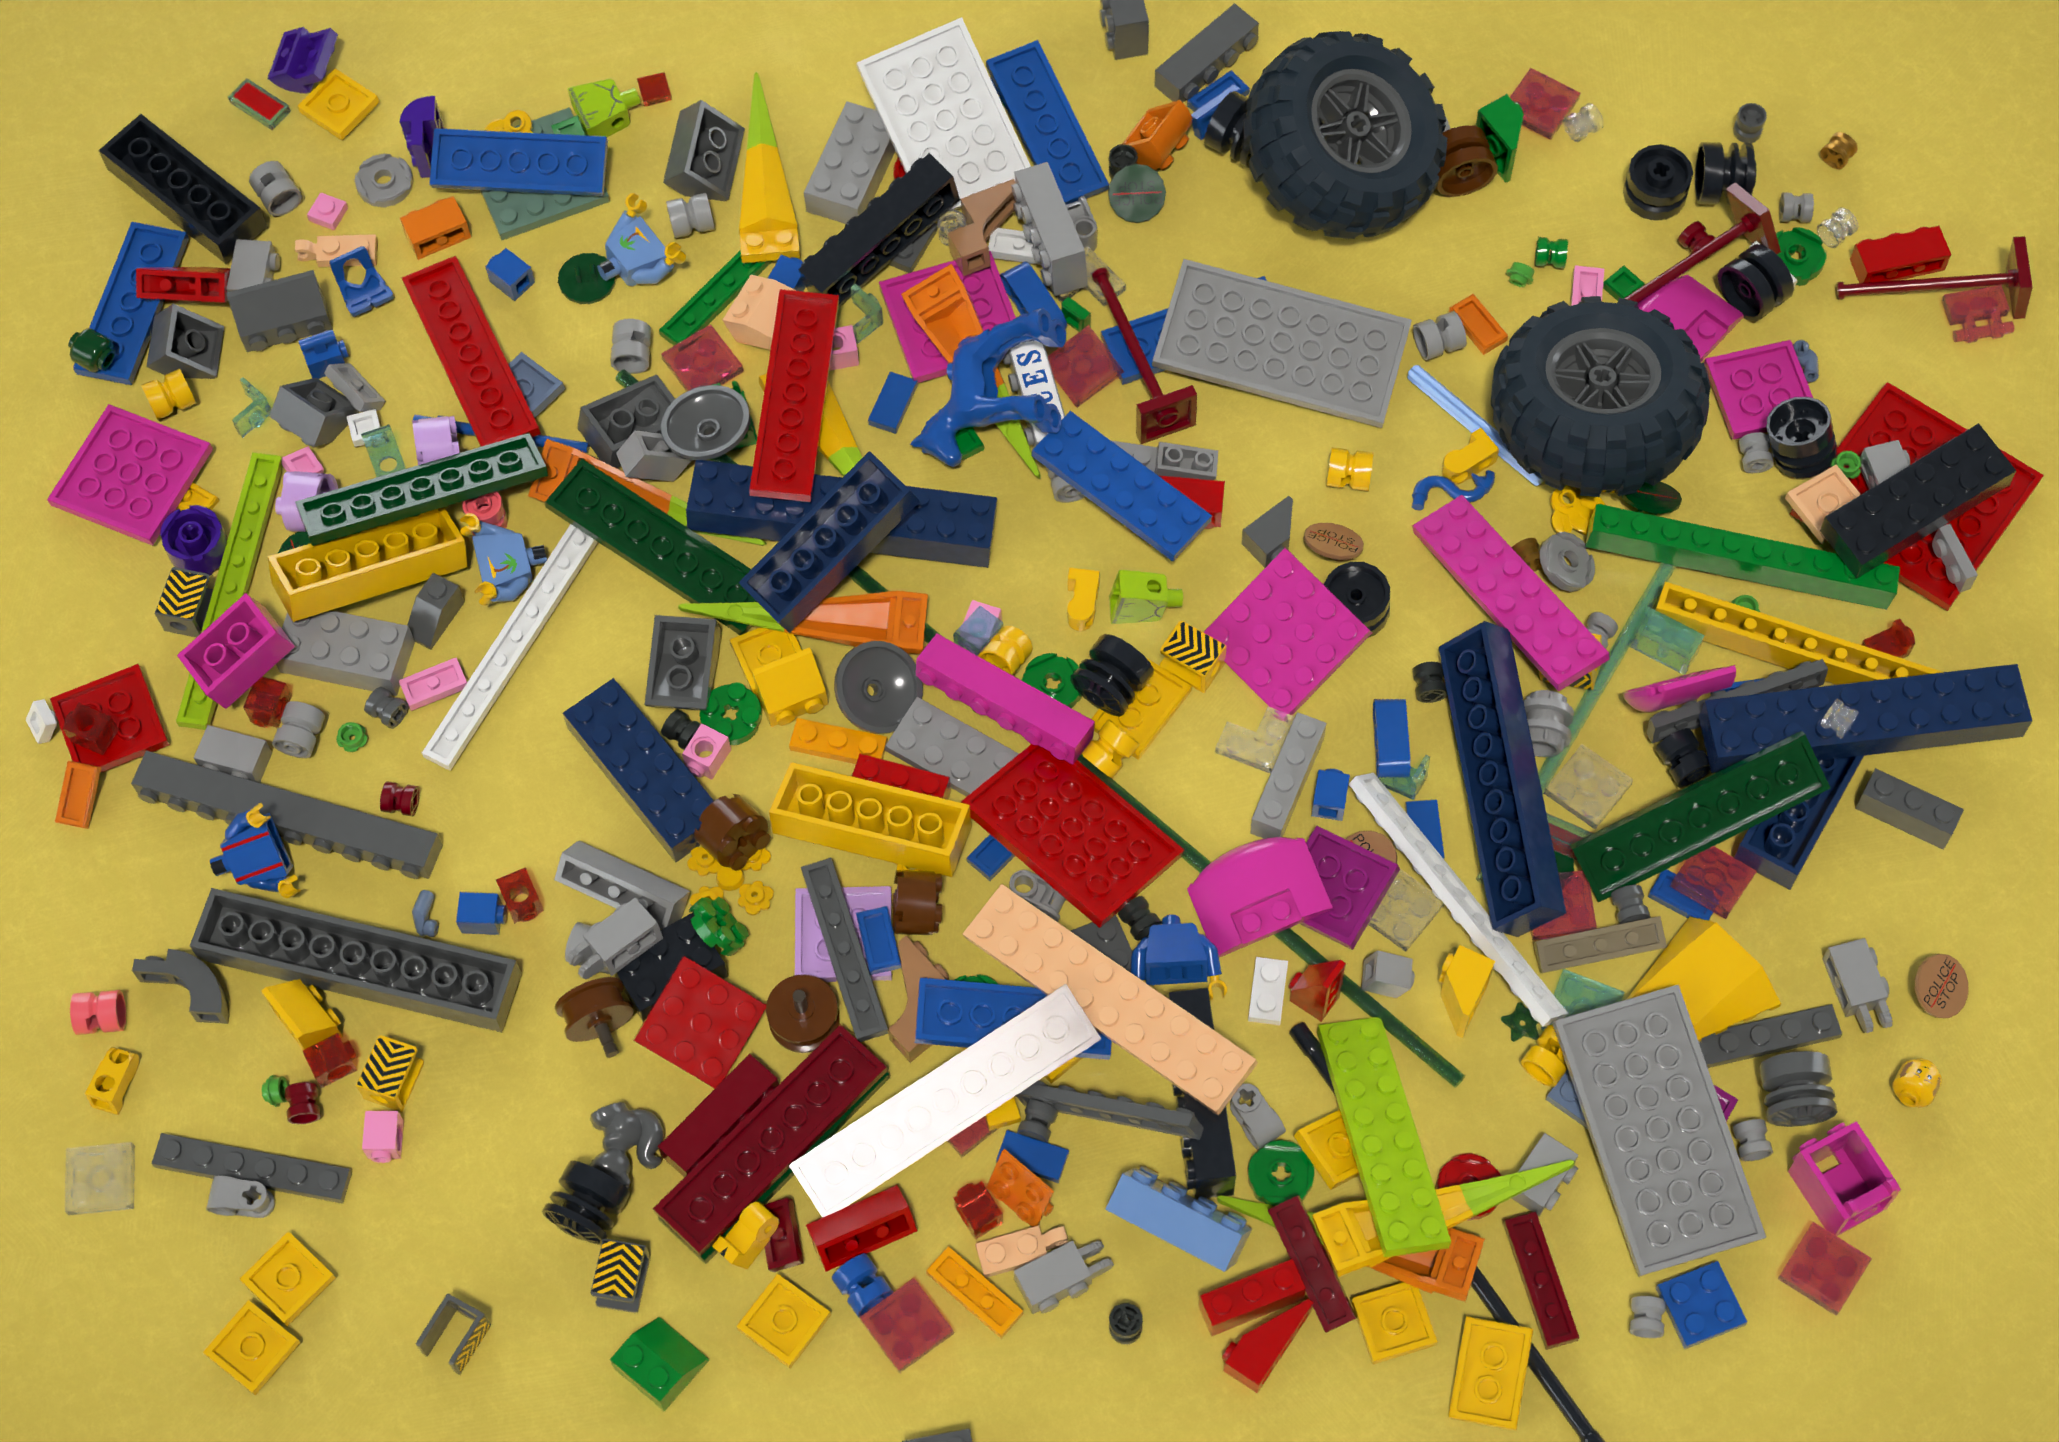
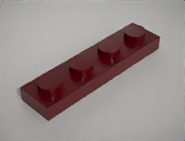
M1297 1195L1268 1209L1290 1259H1293L1305 1285L1306 1293L1309 1299L1314 1302L1313 1308L1325 1333L1357 1319L1300 1196Z
M1537 1212L1504 1220L1503 1225L1546 1350L1578 1341L1580 1337Z

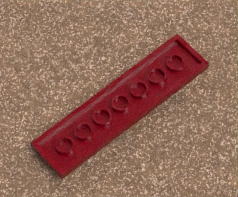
M839 1025L653 1208L654 1213L701 1257L739 1219L741 1213L748 1205L756 1202L790 1168L789 1165L800 1158L887 1072V1067L843 1026Z

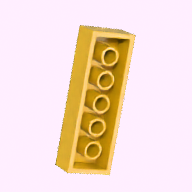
M438 508L421 513L415 517H408L391 522L388 525L374 527L361 531L358 534L331 540L328 543L314 546L310 543L268 556L271 584L293 622L428 580L433 573L441 576L467 568L465 540L445 508Z
M790 762L769 810L772 832L774 834L924 871H933L949 877L953 876L972 828L970 805L793 762Z

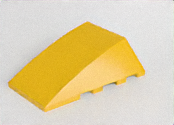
M1694 917L1687 919L1667 948H1665L1627 998H1634L1679 984L1698 1042H1701L1702 1038L1713 1033L1717 1035L1724 1032L1729 1026L1740 1021L1747 1022L1756 1018L1757 1014L1769 1009L1772 1011L1781 1006V1002L1763 966L1718 923Z

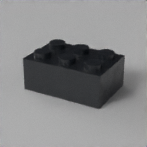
M693 912L660 930L663 936L662 940L614 974L616 978L621 980L624 992L643 1022L683 956L722 979L728 977L725 963L716 948H711L707 945L692 926L690 919L695 916Z

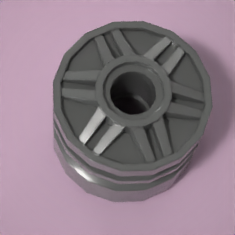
M1812 1051L1790 1052L1770 1057L1761 1062L1759 1069L1762 1087L1765 1091L1771 1092L1764 1099L1765 1105L1768 1108L1766 1116L1770 1124L1785 1127L1806 1126L1827 1121L1837 1114V1105L1833 1100L1835 1092L1831 1087L1826 1086L1832 1080L1830 1061L1826 1054Z

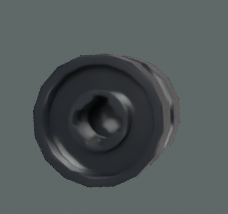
M1685 728L1669 735L1656 747V751L1666 766H1671L1669 772L1678 787L1692 785L1711 772L1708 756L1704 750H1698L1700 743L1690 728Z

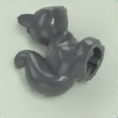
M619 1102L602 1107L591 1114L590 1121L593 1127L604 1131L602 1144L605 1151L595 1157L590 1166L608 1174L629 1189V1184L631 1183L628 1176L630 1173V1162L626 1152L630 1148L637 1146V1158L645 1168L654 1169L660 1165L661 1158L655 1156V1152L663 1142L664 1131L660 1120L653 1113L643 1109L628 1110L625 1103Z

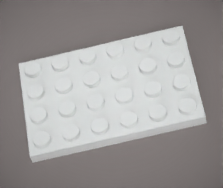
M962 17L856 63L906 173L917 159L924 158L930 153L953 175L959 197L962 199L999 183L1012 179L1015 180V171L1031 167ZM959 200L944 215L951 213L957 209H960L961 200Z

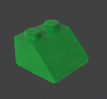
M1508 94L1478 109L1476 126L1483 129L1489 142V149L1498 165L1497 173L1505 183L1511 180L1524 116L1521 106L1517 102H1513Z
M660 1317L634 1332L609 1359L614 1369L664 1412L709 1361L703 1353Z

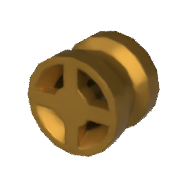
M1837 132L1831 137L1830 144H1826L1821 149L1820 154L1827 165L1835 169H1842L1848 163V158L1856 154L1858 146L1851 136L1846 133Z
M1526 538L1511 547L1534 572L1542 568L1540 552L1538 550L1539 543L1536 538Z

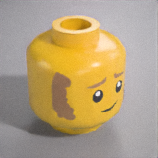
M1921 1058L1908 1060L1901 1066L1894 1080V1093L1908 1107H1927L1933 1102L1941 1086V1074L1931 1061Z

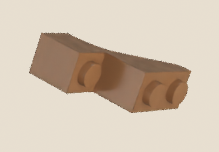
M1014 179L960 199L962 217L967 226L949 232L948 241L950 253L963 276L991 266L989 247L986 242L991 234L1015 211L1013 203L1016 201L1011 185L1015 184Z
M904 936L898 942V951L908 1001L902 1016L888 1028L889 1040L911 1063L932 1046L930 1044L915 1043L920 978L948 980L949 977L939 964L933 966L926 958L928 953L918 941L913 943L907 936Z

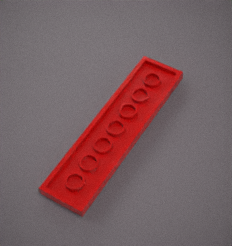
M453 256L401 277L480 447L526 433H530L531 437L541 434L457 257Z
M779 290L750 483V496L811 502L839 295Z

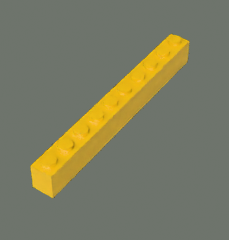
M1666 581L1651 622L1653 625L1790 670L1803 662H1815L1823 659L1828 668L1825 681L1836 685L1943 673L1942 671Z

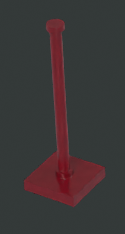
M1737 183L1732 184L1726 188L1736 225L1624 299L1638 303L1741 235L1750 242L1754 243L1757 241L1760 245H1764L1776 254H1779L1781 250L1770 210Z
M2013 237L2006 273L1857 284L1837 282V299L1841 300L1844 299V296L2006 285L2009 288L2013 319L2025 318L2033 288L2026 237Z
M1099 268L1095 270L1091 277L1095 283H1098L1152 397L1148 401L1137 404L1136 436L1140 444L1195 426L1197 393L1193 385L1165 395L1163 394L1112 287L1108 269Z

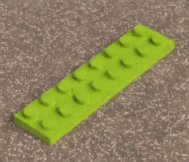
M1381 1017L1318 1025L1317 1035L1324 1053L1384 1258L1449 1248L1451 1244L1449 1232Z

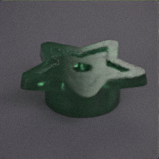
M1521 1002L1517 1003L1512 1014L1501 1017L1502 1023L1511 1029L1512 1042L1524 1036L1533 1040L1539 1038L1536 1028L1538 1022L1531 1016L1530 1010L1525 1008ZM1520 1021H1524L1526 1025H1520Z

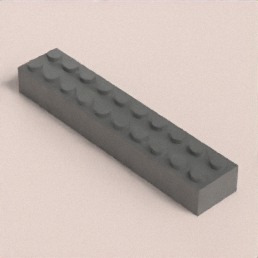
M211 888L190 943L194 954L202 961L285 981L300 979L306 986L313 985L318 989L501 1033L521 977L519 966L516 960L214 888Z

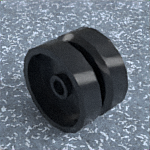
M1650 145L1639 150L1630 162L1623 190L1625 203L1638 216L1653 221L1667 220L1677 215L1685 205L1692 181L1693 170L1691 162L1684 153L1667 145Z
M1754 244L1738 258L1723 266L1718 273V283L1724 298L1730 305L1742 312L1744 318L1750 321L1762 319L1773 310V307H1777L1789 299L1794 291L1793 279L1785 263L1773 250L1760 244Z
M1348 562L1335 568L1328 575L1324 586L1372 632L1369 637L1376 635L1384 628L1390 616V585L1386 576L1376 566L1366 562Z

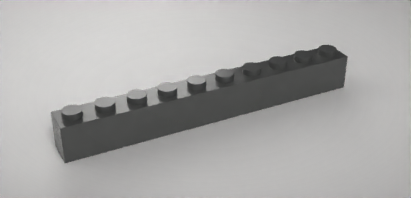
M149 751L145 752L131 783L138 797L147 803L155 804L157 801L162 802L173 810L179 812L190 810L206 820L218 818L224 820L228 825H230L237 814L250 810L257 804L262 803L263 807L259 810L260 813L264 815L270 812L280 837H283L285 841L294 845H301V843L312 845L315 850L325 854H330L333 851L342 854L344 858L353 862H359L360 860L371 862L374 867L388 871L389 868L399 870L404 876L412 879H418L419 876L427 879L430 878L443 847L438 834Z

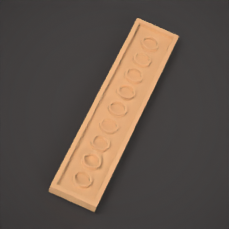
M1003 884L1000 885L963 932V936L968 941L1045 995H1049L1066 984L1098 1032L1218 1116L1258 1064L1254 1057Z

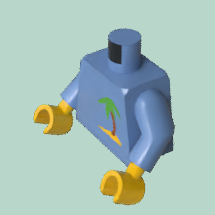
M635 193L627 196L625 204L628 211L622 213L605 244L607 261L599 264L597 268L605 281L619 274L628 286L657 284L672 271L673 263H683L686 260V255L679 251L681 246L676 242L669 243L665 248L642 217L636 218V213L646 211L647 203L641 199L635 206L639 195Z
M467 513L459 519L460 522L468 524V526L460 529V533L463 536H468L474 532L476 535L472 536L482 582L474 592L484 594L479 603L485 606L490 600L494 602L514 601L528 587V584L533 582L530 566L546 563L547 558L544 546L525 548L522 534L479 521L476 515Z

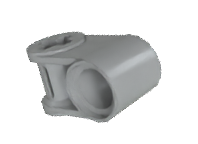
M1082 196L1079 197L1078 201L1067 204L1066 207L1085 249V254H1089L1097 248V224L1086 198Z
M1019 870L1015 872L1010 878L1009 889L1058 922L1060 919L1059 912L1066 899L1041 877L1031 871ZM1025 884L1031 890L1027 893H1021L1016 890V887Z
M1242 1084L1231 1099L1230 1110L1243 1128L1250 1143L1255 1149L1259 1150L1265 1144L1284 1134L1286 1129L1279 1116L1268 1105L1259 1090L1254 1085ZM1240 1098H1243L1245 1101L1251 1099V1106L1249 1107L1246 1103L1240 1105Z
M214 1176L206 1210L224 1216L237 1215L264 1218L273 1211L275 1198L260 1182L241 1180L228 1176Z

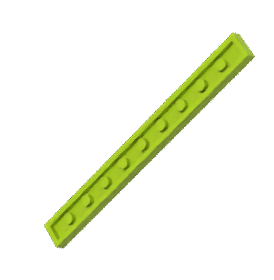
M252 452L201 633L245 593H248L283 468L281 464L282 456ZM190 673L176 722L180 727L206 730L207 725H211L217 702L204 693Z

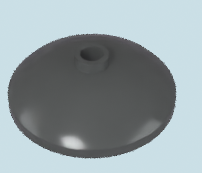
M719 385L697 387L680 395L666 409L661 421L662 437L667 447L674 454L690 460L716 458L732 450L745 437L750 426V410L745 399L731 388Z
M870 641L851 649L841 660L834 681L836 700L844 716L853 725L869 733L886 734L894 732L916 697L922 699L923 684L915 676V662L903 649L884 641ZM868 685L874 690L873 696L867 692Z

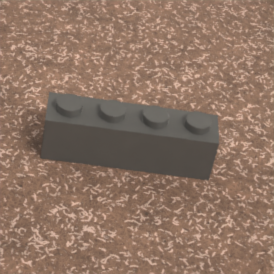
M1234 3L1155 69L1154 87L1173 102L1181 100L1184 103L1186 100H1189L1206 83L1213 82L1219 72L1226 66H1232L1238 59V56L1246 49L1250 50L1256 45L1259 39V22Z

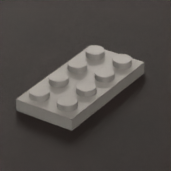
M916 697L885 745L886 752L915 768L950 777L951 788L966 797L1019 754L919 697Z

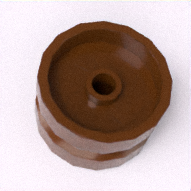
M1463 125L1442 133L1443 136L1448 138L1445 163L1443 167H1440L1441 170L1437 175L1440 177L1437 185L1440 194L1454 197L1471 194L1482 189L1493 180L1497 174L1498 165L1489 149L1490 145L1482 128L1474 125Z

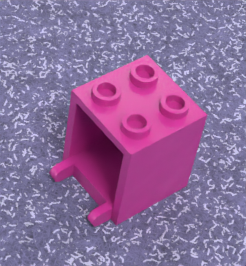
M1857 1121L1848 1126L1840 1123L1827 1132L1828 1137L1820 1141L1813 1138L1799 1147L1800 1152L1793 1157L1794 1162L1788 1170V1173L1831 1239L1888 1209L1901 1191L1900 1186ZM1834 1155L1839 1165L1822 1174L1816 1163Z

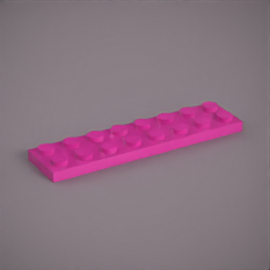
M1460 495L1412 525L1413 533L1498 626L1509 630L1511 640L1558 692L1609 660V652L1463 495Z

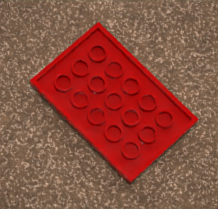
M1029 745L961 801V803L970 805V818L1099 928L1178 861L1184 853V849L1078 760L1071 764L1066 760L1057 759L1050 751L1039 745Z

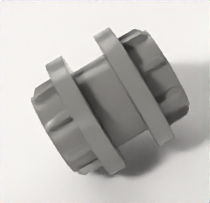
M1549 690L1532 692L1524 700L1534 755L1538 757L1556 756L1563 751L1564 747L1570 744L1571 731L1567 726L1573 722L1574 710L1567 703V698L1558 692Z

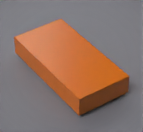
M1474 294L1449 308V312L1454 311L1458 314L1466 335L1483 355L1508 340V334Z
M74 761L67 762L55 818L56 823L89 828L101 767Z

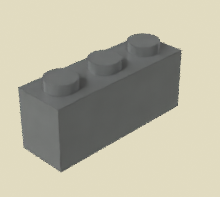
M1876 768L1855 808L1943 850L1964 811L1963 808Z

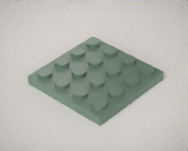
M570 107L532 120L531 131L533 133L554 134L551 128L552 125L574 117ZM605 187L604 196L480 190L501 241L610 202Z

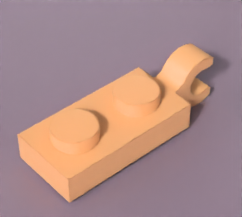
M376 234L317 236V244L308 240H296L295 252H298V261L316 260L318 267H330L329 262L332 259L364 246L368 251L372 264L376 265L377 238ZM353 258L346 261L343 266H362L358 259Z
M1035 1226L976 1243L975 1246L984 1277L988 1278L1016 1270L1047 1254V1250L1059 1248L1067 1244L1068 1239L1064 1226L1054 1228L1045 1234H1041L1040 1227Z

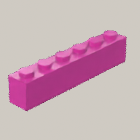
M937 633L916 659L915 676L924 684L935 686L945 692L949 698L959 700L970 706L977 714L986 715L997 721L1002 728L1013 730L1022 735L1029 743L1045 748L1057 759L1066 760L1074 764L1093 738L1095 721Z

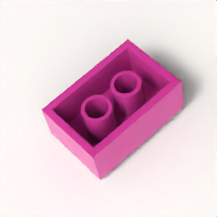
M245 593L177 656L204 693L227 709L287 655L295 645L268 610Z

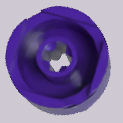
M199 505L189 506V509L182 511L178 509L172 512L163 522L160 533L163 547L173 566L206 573L209 576L212 575L214 570L221 565L228 540L216 514L210 509Z

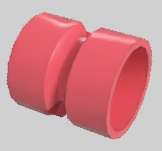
M497 491L475 499L462 501L465 515L472 513L478 517L479 521L507 528V515L502 499Z
M121 990L101 991L99 996H96L93 992L73 994L70 1002V1018L74 1033L76 1035L93 1034L97 1032L98 1028L103 1033L123 1031L126 1024V1004L123 992Z

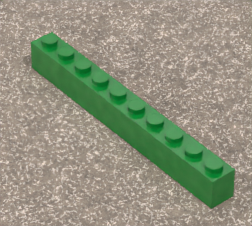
M1596 504L1591 515L1585 545L1588 548L1885 610L1888 609L1897 594L1900 572L1899 566L1882 563L1856 579L1837 553L1602 504Z

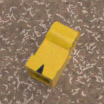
M1479 428L1471 433L1470 442L1461 450H1452L1446 454L1443 462L1442 476L1450 479L1455 484L1463 483L1472 478V473L1477 475L1496 463L1499 448L1484 430Z
M1069 567L1068 591H1074V596L1067 606V620L1069 626L1074 630L1085 631L1093 625L1100 584V571Z
M111 1047L107 1051L85 1092L91 1107L119 1115L123 1106V1096L138 1069L139 1056L137 1054Z
M760 1202L751 1203L743 1210L738 1222L725 1237L720 1236L712 1246L731 1264L748 1270L770 1241V1237L778 1227L779 1219Z

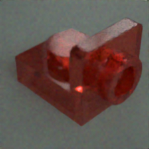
M1899 618L1893 621L1891 628L1863 640L1862 646L1904 659L1910 655L1915 645V637L1912 630L1905 626Z

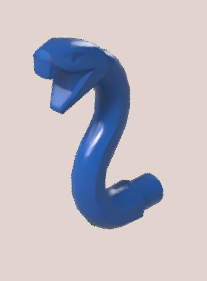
M1489 470L1486 471V476H1478L1472 473L1471 476L1476 487L1469 491L1460 489L1454 482L1444 476L1434 475L1425 477L1413 489L1412 508L1418 511L1423 510L1425 501L1428 499V492L1434 487L1442 488L1453 499L1463 495L1468 502L1480 500L1493 487L1495 473Z

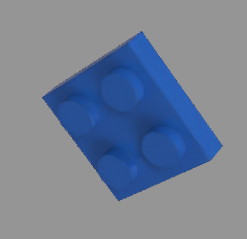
M1718 1261L1656 1286L1659 1297L1666 1302L1665 1310L1684 1350L1747 1324V1319Z

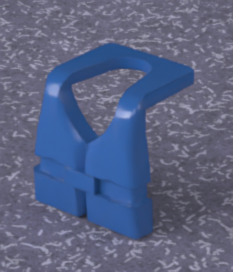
M364 246L336 257L329 262L352 317L371 310L372 306L377 307L393 300L394 295L389 286H386L383 278L373 267L368 251ZM349 259H358L366 270V276L361 285L345 280L343 265Z

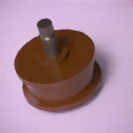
M795 975L784 979L772 990L766 1004V1015L774 1039L782 1047L793 1052H813L839 1026L840 1016L833 990L826 982L811 975Z
M615 977L594 979L576 986L558 999L555 1004V1010L558 1016L565 1019L567 1026L564 1032L568 1040L582 1042L599 1038L607 1058L614 1057L619 1053L616 1044L613 1043L614 1039L611 1032L623 1026L633 1015L631 1004L624 1001L622 997L624 987L620 979Z

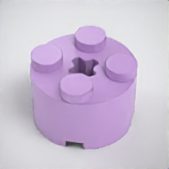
M455 416L412 420L418 465L460 453Z
M299 471L284 473L281 497L276 499L275 511L277 515H282L287 531L306 532L295 501L338 489L336 479L332 474Z

